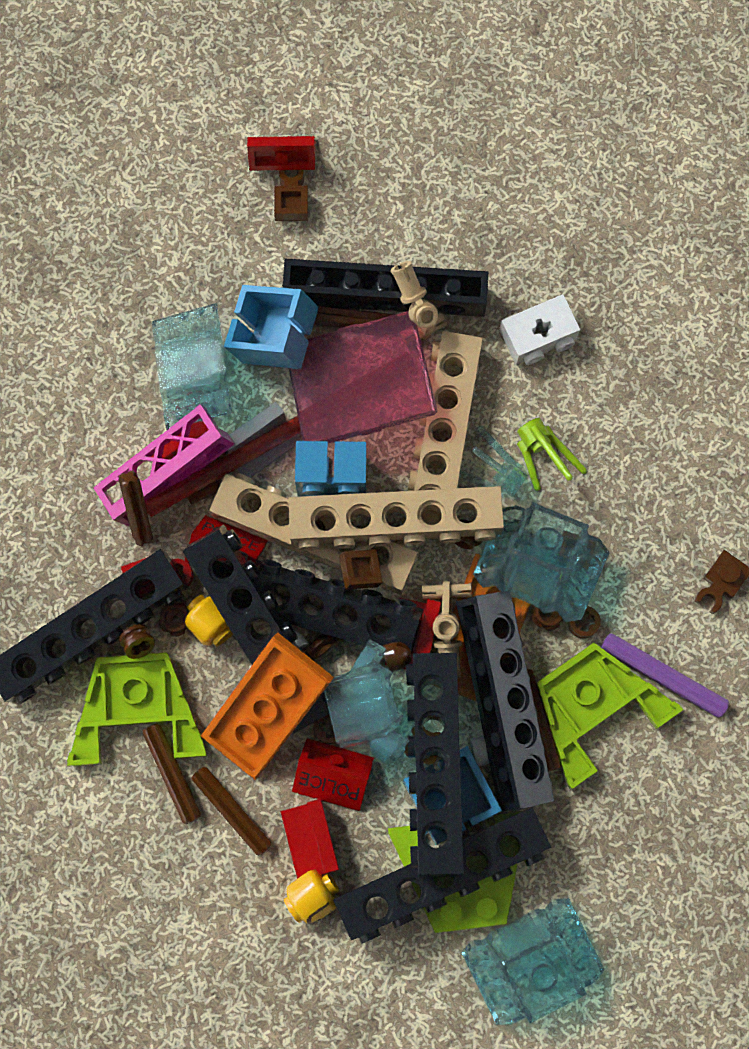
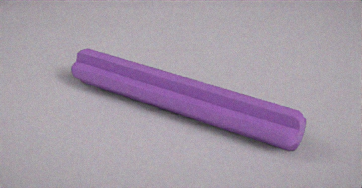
M609 634L605 638L601 648L617 660L718 718L725 714L729 706L727 699L618 636Z

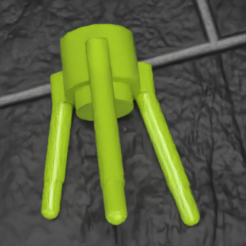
M535 418L518 429L517 433L522 440L517 443V446L523 454L530 479L536 491H539L541 486L530 454L531 449L535 454L545 449L568 481H571L573 476L555 452L551 443L582 474L587 473V469L555 436L550 426H545L540 418Z

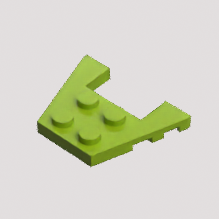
M595 643L589 645L537 682L562 770L570 790L598 771L577 742V739L627 703L635 700L655 729L683 711V708L674 700L671 701L660 693L659 689L649 682H645L630 671V668Z
M167 652L151 653L138 659H131L126 655L97 657L84 700L85 705L81 719L75 731V740L67 759V766L101 764V727L172 722L175 759L207 757V750Z
M521 812L493 815L494 825ZM410 826L388 828V834L403 866L411 864L410 846H418L417 831H410ZM505 836L501 839L499 847L502 854L507 857L515 856L519 850L518 841L512 836ZM484 855L467 857L466 864L471 871L479 873L486 867V858ZM518 863L511 866L513 874L493 882L492 877L489 876L479 881L478 884L481 889L460 897L457 891L445 897L447 905L429 913L423 907L434 932L440 933L507 924ZM433 877V880L438 887L447 888L452 884L454 877ZM411 882L418 898H420L421 889L419 885Z

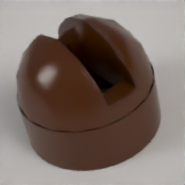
M392 642L383 645L384 658L390 672L402 670L406 667V664L410 663L411 650L405 643Z

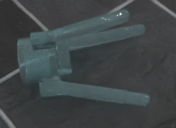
M478 426L477 431L505 461L501 465L478 447H474L472 450L481 460L497 471L492 478L497 484L460 470L459 478L482 487L501 486V497L505 493L513 497L528 477V474L522 471L523 466L516 462L484 427ZM442 464L440 468L445 471V467Z

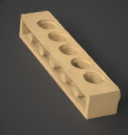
M442 331L441 341L433 342L430 361H435L437 364L435 374L428 373L425 393L431 394L429 406L422 405L419 425L425 426L423 439H416L413 458L420 459L418 471L411 470L407 491L457 488L483 337ZM449 365H456L461 369L462 373L452 377L444 372V368ZM443 397H450L456 402V406L451 409H444L438 404V401ZM438 429H444L449 432L451 438L445 442H439L433 438L432 433ZM434 461L440 462L444 465L445 471L440 475H433L428 472L426 466ZM432 510L426 511L421 515L422 521L427 525H435L441 520L439 514ZM404 516L402 517V524L406 521Z
M236 473L235 477L225 474L209 510L212 518L341 570L339 556L342 554V551L334 548V544H319L320 548L316 550H299L298 545H291L290 524L279 526L274 522V518L278 513L283 511L289 512V502L285 498L287 495L285 492L272 486H268L265 490L254 485L255 481L252 478L240 473ZM248 499H257L261 502L259 510L254 513H248L242 508ZM322 516L316 521V524L322 526L325 531H328L334 527L335 520L329 516ZM404 540L390 541V545L382 547L369 546V542H356L357 546L353 551L381 550L388 555L389 560L387 563L380 566L383 583L379 587L402 596L418 556V552L413 550L414 546L404 544Z
M501 486L288 497L291 545H298L299 550H316L320 548L319 544H334V548L345 549L355 547V542H369V546L382 547L390 545L392 540H404L406 545H419L425 543V539L439 538L441 543H455L461 541L460 537L474 536L475 541H491L496 539V535H501L504 528ZM461 509H470L475 514L476 519L471 523H463L457 518L456 513ZM432 510L439 514L441 520L435 525H427L422 521L421 515L426 511ZM393 512H398L405 517L406 521L400 527H392L387 523L386 517ZM364 514L368 516L371 521L370 524L364 529L355 528L351 524V519L355 515ZM322 516H329L335 520V525L328 531H322L316 527V521Z

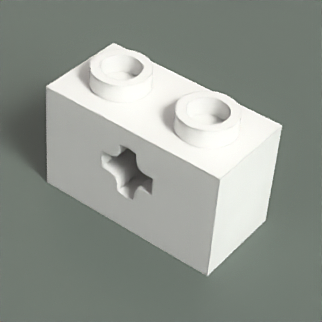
M562 294L501 320L499 331L515 364L518 365L525 362L526 365H532L545 357L544 353L556 349L557 352H562L575 345L574 340H577L580 328ZM536 328H539L541 332L547 331L546 337L543 338L540 333L534 335Z

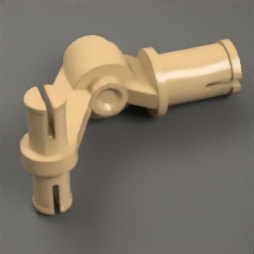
M411 261L399 263L402 269H399L397 265L391 269V273L394 275L402 293L400 297L401 302L404 304L412 303L408 314L411 321L416 324L410 330L399 334L405 347L421 338L427 340L431 338V333L447 326L443 314H438L436 307L429 301L421 299L426 295L427 291L425 287L420 286Z
M443 581V585H422V592H435L423 593V600L442 599V613L436 617L433 623V631L443 641L434 642V647L438 648V653L457 652V678H461L459 647L462 646V641L452 640L460 630V621L455 614L451 613V598H471L472 591H463L471 590V583L451 584L450 581Z

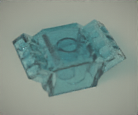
M214 303L152 321L166 430L200 404L205 406L212 418L231 414V401L233 399L218 304Z
M534 502L526 509L517 505L502 508L504 525L502 534L496 535L495 540L486 542L474 569L473 576L483 588L496 586L500 592L510 590L511 597L535 605L543 613L557 611L565 622L582 620L609 556V550L599 538L589 535L588 524Z
M369 639L354 662L351 671L334 676V679L324 692L337 744L342 749L347 747L355 749L369 745L372 756L389 766L402 756L409 740L395 731L403 715L397 711L390 678L393 672L379 665L387 649Z
M569 898L554 899L550 901L545 909H534L507 926L491 931L485 939L469 942L461 952L496 1025H511L524 1018L530 1024L587 995L584 988L595 983L605 970Z

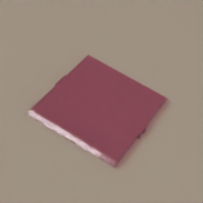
M408 311L359 325L346 326L334 332L308 338L309 343L301 369L288 368L303 441H328L329 444L359 435L365 436L380 432L382 429L430 417L438 412L418 327L409 318Z

